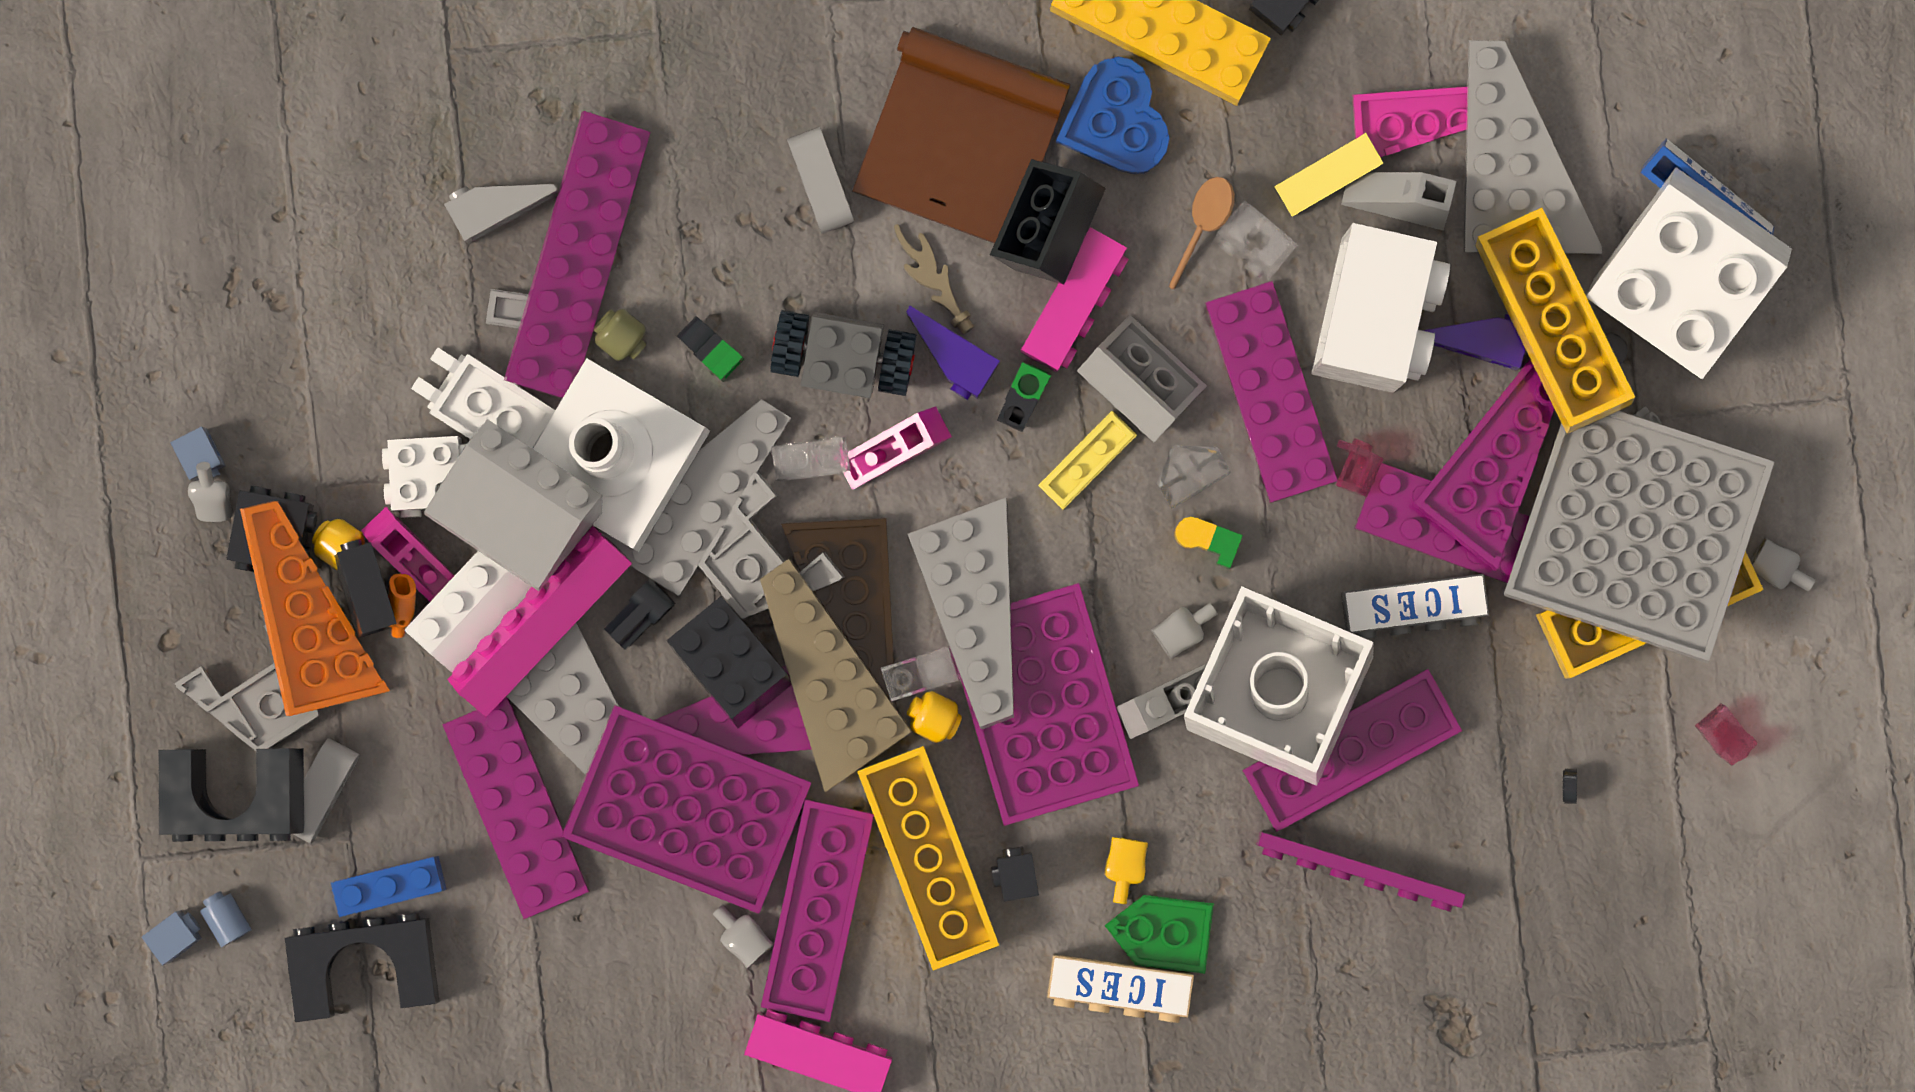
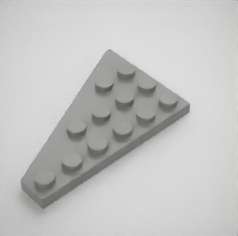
M1468 40L1464 252H1478L1475 246L1478 236L1543 208L1564 253L1602 254L1601 243L1506 42Z

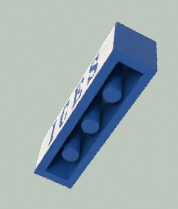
M1667 138L1644 163L1641 173L1659 188L1662 187L1673 170L1678 168L1773 235L1775 227Z

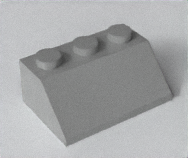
M1131 315L1094 350L1077 370L1090 385L1095 387L1116 409L1123 413L1153 442L1172 425L1207 387L1205 383Z

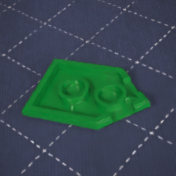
M1143 895L1104 926L1135 965L1205 974L1214 903Z

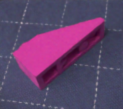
M935 406L914 414L836 460L853 490L925 453L952 436Z
M387 506L361 530L368 542H371L372 546L401 574H407L413 578L416 589L430 602L455 576Z

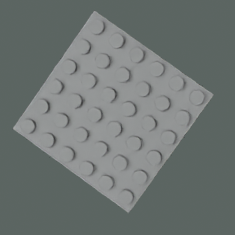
M1621 411L1610 414L1569 434L1566 433L1561 423L1504 596L1709 663L1775 462Z

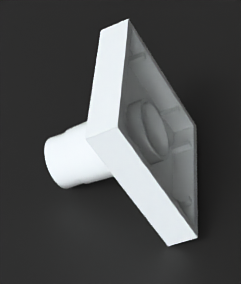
M586 358L533 450L602 495V514L594 522L593 526L639 552L710 433V430ZM610 432L613 439L610 453L600 461L591 462L590 452L593 444L599 437Z

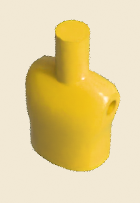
M1112 837L1104 873L1108 879L1116 882L1113 902L1127 904L1130 884H1139L1144 880L1147 842Z

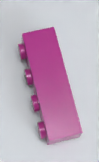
M1090 227L1065 284L1058 283L1023 345L1021 353L1055 372H1058L1061 366L1067 369L1077 352L1076 349L1072 348L1078 335L1085 338L1094 322V319L1089 317L1094 306L1097 305L1102 308L1112 290L1106 286L1112 274L1119 277L1129 260L1123 256L1127 247Z
M767 1009L766 1014L758 1013L744 1055L852 1092L882 1091L892 1062V1057L886 1056L887 1049L868 1043L866 1048L854 1045L853 1037L839 1032H834L833 1037L819 1033L821 1027L801 1020L799 1026L786 1021V1014L775 1010Z

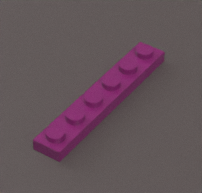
M1264 832L1259 833L1256 845L1264 847L1263 855L1279 860L1283 859L1284 854L1297 857L1296 865L1315 871L1318 864L1331 868L1329 875L1350 881L1351 875L1365 878L1364 886L1384 891L1385 885L1399 889L1397 896L1417 902L1419 895L1433 899L1431 906L1449 912L1452 911L1453 906L1462 908L1466 895Z

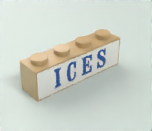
M1053 954L1047 998L1054 999L1053 1005L1074 1008L1075 1002L1089 1004L1088 1010L1109 1013L1110 1007L1123 1008V1015L1144 1018L1145 1012L1159 1013L1158 1020L1179 1023L1180 1017L1188 1018L1194 975L1192 973Z

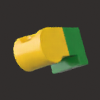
M1194 517L1184 518L1178 523L1175 528V539L1179 545L1188 549L1198 547L1217 554L1219 557L1216 565L1226 569L1231 568L1243 535Z

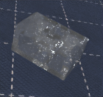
M1245 200L1216 234V237L1220 239L1218 246L1231 257H1234L1236 254L1242 257L1247 262L1244 267L1259 280L1263 276L1270 280L1298 246L1295 241ZM1257 235L1262 238L1260 242L1263 248L1262 251L1257 247L1252 251L1248 249L1249 240L1246 237L1255 238Z

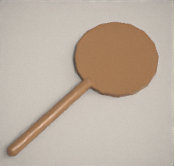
M1220 177L1211 178L1196 193L1192 216L1197 228L1169 284L1170 289L1176 288L1203 230L1207 232L1218 230L1230 217L1234 206L1235 194L1232 185L1227 179Z

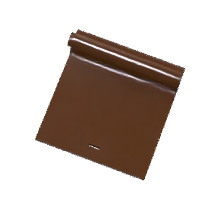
M912 27L910 33L903 31L897 47V51L902 52L901 62L852 192L995 243L1031 159L1041 162L1044 160L1071 84Z

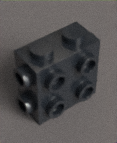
M250 486L249 492L239 491L226 560L235 561L234 569L254 572L240 509L271 501H278L297 533L298 540L310 558L311 548L307 547L306 543L308 533H314L317 512H313L314 505L305 503L306 496L285 492L284 499L270 496L271 489Z

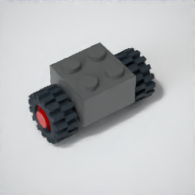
M781 310L773 342L771 373L799 377L803 356L806 354L800 386L871 398L877 367H881L878 391L906 396L914 364L917 334L889 329L883 354L880 353L884 324L815 312L811 320L809 338L806 340L809 315Z

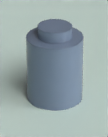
M219 891L203 901L205 908L200 912L221 948L252 930L231 893L224 896Z

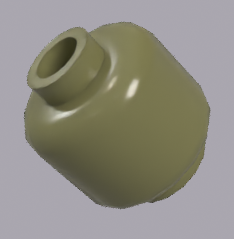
M610 309L593 329L597 333L595 336L596 345L616 361H621L627 356L632 359L636 358L647 344L642 340L646 332L645 326L625 309H619L616 312Z

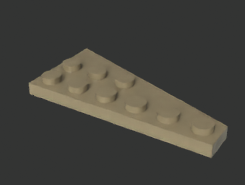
M789 558L760 578V582L824 791L827 792L911 733L912 730Z

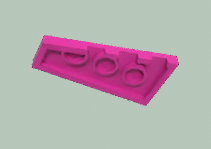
M1467 86L1352 95L1355 139L1367 133L1380 157L1466 130Z

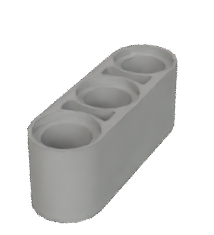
M820 127L788 138L789 147L821 234L853 223L854 219Z
M327 738L304 778V833L293 835L310 844L313 843L357 764L360 756L359 753L331 738Z

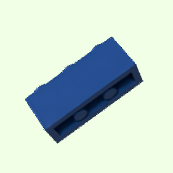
M439 856L331 882L339 917L447 890Z

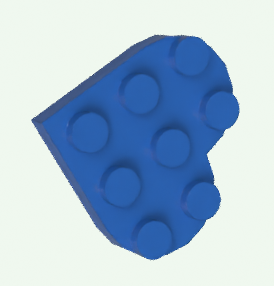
M1119 56L1104 59L1100 63L1095 64L1085 76L1056 142L1121 172L1145 174L1157 166L1167 152L1169 135L1167 125L1163 121L1161 114L1149 106L1152 89L1150 79L1143 67L1131 59Z

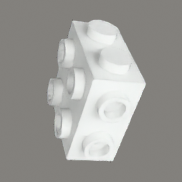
M459 436L387 440L388 448L382 449V463L384 470L389 469L390 483L384 484V499L386 505L391 504V511L400 512L401 518L422 517V511L426 510L466 444H462V438Z

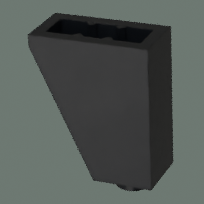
M361 539L340 545L342 551L337 552L334 558L357 639L392 628L397 623L371 542L362 545Z

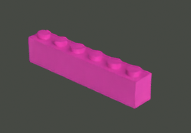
M592 526L541 590L537 591L531 587L527 591L525 598L515 609L508 611L503 616L501 623L490 635L480 640L476 650L465 661L460 662L454 668L452 675L447 680L460 696L487 717L627 570L632 562L620 549Z

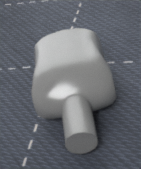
M208 462L197 464L196 469L199 480L192 481L188 486V496L194 505L197 519L204 522H222L230 519L233 511L230 503L229 485L226 482L213 480L211 466Z
M1764 538L1750 561L1756 574L1777 589H1783L1790 582H1793L1804 590L1809 591L1815 583V579L1798 570L1801 559L1797 553L1777 545L1768 538Z
M1211 603L1194 614L1187 608L1181 607L1169 615L1163 622L1153 627L1151 631L1172 660L1184 650L1189 649L1204 639L1201 625L1215 617L1217 612Z
M721 905L713 913L717 920L726 928L721 935V943L747 969L774 945L750 915H743L736 919L724 905Z

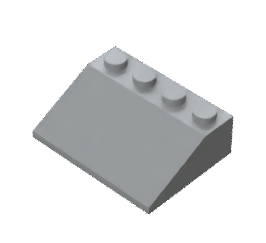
M487 419L464 447L424 511V515L537 591H540L602 514V495Z

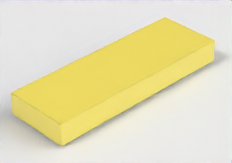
M1367 133L1274 187L1293 217L1384 163Z
M1111 411L1038 486L1064 510L1137 434Z

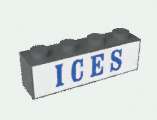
M1484 574L1341 593L1346 631L1355 633V635L1365 639L1377 638L1376 631L1390 629L1391 636L1411 633V626L1425 625V631L1447 629L1446 622L1460 620V627L1481 624V617L1489 616Z

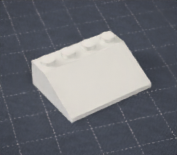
M477 551L404 631L450 672H453L460 662L465 661L476 650L480 640L490 635L501 623L503 616L508 611L515 609L525 598L531 586Z

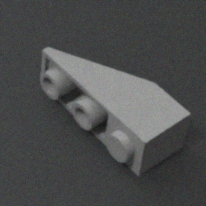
M1368 172L1346 185L1341 205L1444 230L1457 181L1423 172Z
M1207 664L1117 706L1118 716L1129 739L1185 714Z

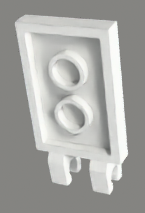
M437 348L430 358L449 371L440 388H435L420 377H418L411 388L431 401L427 407L431 409L430 414L469 439L475 435L488 419L530 448H533L556 411L517 385L504 381L503 376L467 354L465 357L461 354L457 360L440 348Z

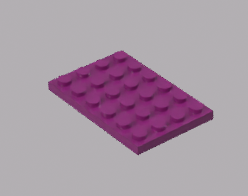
M1077 583L1010 603L1014 718L981 730L960 676L1003 825H1009L1139 786L1080 584Z
M614 705L562 833V838L759 914L811 782Z

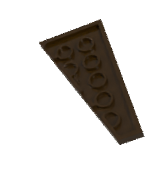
M887 519L782 523V528L800 572L819 555L826 553L845 576L841 581L813 592L896 707Z

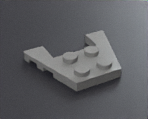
M759 471L751 475L746 488L736 500L731 513L723 526L718 530L698 564L742 619L769 609L760 578L785 561L752 521L755 515L778 497V494ZM826 553L819 555L800 572L813 591L845 578Z
M274 663L224 696L221 695L203 666L174 683L180 691L188 695L200 707L213 715L255 751L256 749L272 748L321 716L319 709L286 716Z

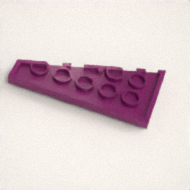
M1531 359L1413 504L1416 509L1494 571L1499 567L1501 556L1509 539L1515 517L1522 503L1554 411L1552 402Z
M786 665L781 667L789 677ZM792 685L739 728L733 724L712 697L655 719L657 722L741 755L812 750Z

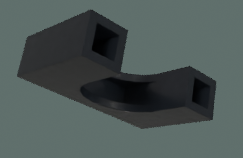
M304 748L256 749L257 785L255 797L250 807L243 814L233 819L219 813L208 798L206 790V749L158 750L159 835H172V842L193 841V835H204V841H226V834H237V841H258V834H270V841H291V834L304 833Z
M419 913L398 915L399 922L385 924L384 917L363 920L364 927L350 928L349 922L329 924V931L315 933L314 926L293 929L294 936L285 938L295 1022L335 1016L330 978L332 964L345 947L360 942L373 944L381 948L392 960L397 977L400 1009L439 1003L429 918L420 919Z

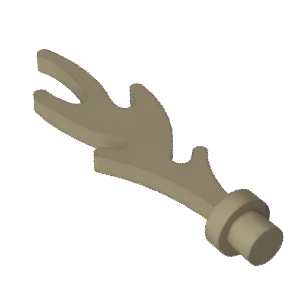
M896 224L894 230L900 244L906 253L919 264L918 268L904 264V270L919 284L941 291L942 295H933L931 301L942 305L955 317L950 322L954 328L958 327L963 335L968 333L975 326L970 321L971 315L968 310L961 313L953 297L948 278V266L943 265L942 273L938 274L934 254L925 236L922 233L918 235L922 245V251L918 252L906 241L899 225Z

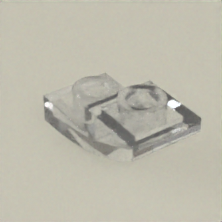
M845 436L814 439L808 442L778 444L771 447L776 481L812 478L851 471Z

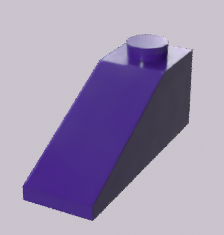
M909 306L906 314L947 381L953 384L950 390L966 400L970 396L978 399L1000 364V361L912 306Z
M1505 314L1504 319L1497 317L1422 330L1435 333L1433 346L1513 370H1518L1521 367L1526 350L1509 314Z

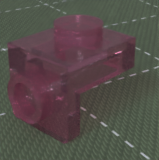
M1355 438L1352 444L1339 440L1336 447L1348 452L1349 455L1336 486L1367 497L1375 482L1383 458L1372 453L1373 446Z
M1722 703L1695 725L1714 752L1731 766L1746 758L1750 751L1758 744L1754 737L1743 729L1730 710Z

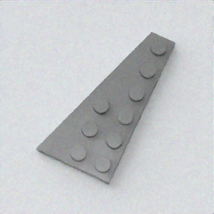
M761 399L701 448L639 552L603 531L600 532L632 562L630 566L676 595L681 596L698 569L700 560L718 530L723 526L731 513L736 500L746 488L751 475L760 470L792 418Z
M1003 498L908 534L981 730L1014 718L1007 498Z
M577 622L506 696L585 775L613 706H619Z

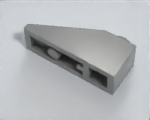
M554 184L474 187L471 190L466 186L449 195L451 201L444 205L462 238L469 245L558 196L559 191Z

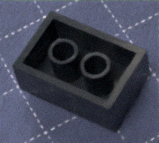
M1031 159L990 256L1015 271L1064 285L1106 188L1082 172Z
M722 596L666 640L674 653L737 728L741 727L792 685L787 673Z

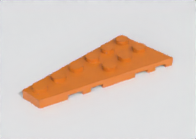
M278 501L241 508V516L286 716H293L389 692L390 690L386 683L380 678L374 668V663L370 656L364 651L355 636V631L329 587L325 585L317 572L316 565L309 558L298 540L297 533Z

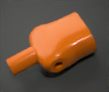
M395 574L390 578L388 594L397 623L391 628V635L395 638H402L405 636V627L412 621L415 613L416 584L413 578L407 574Z

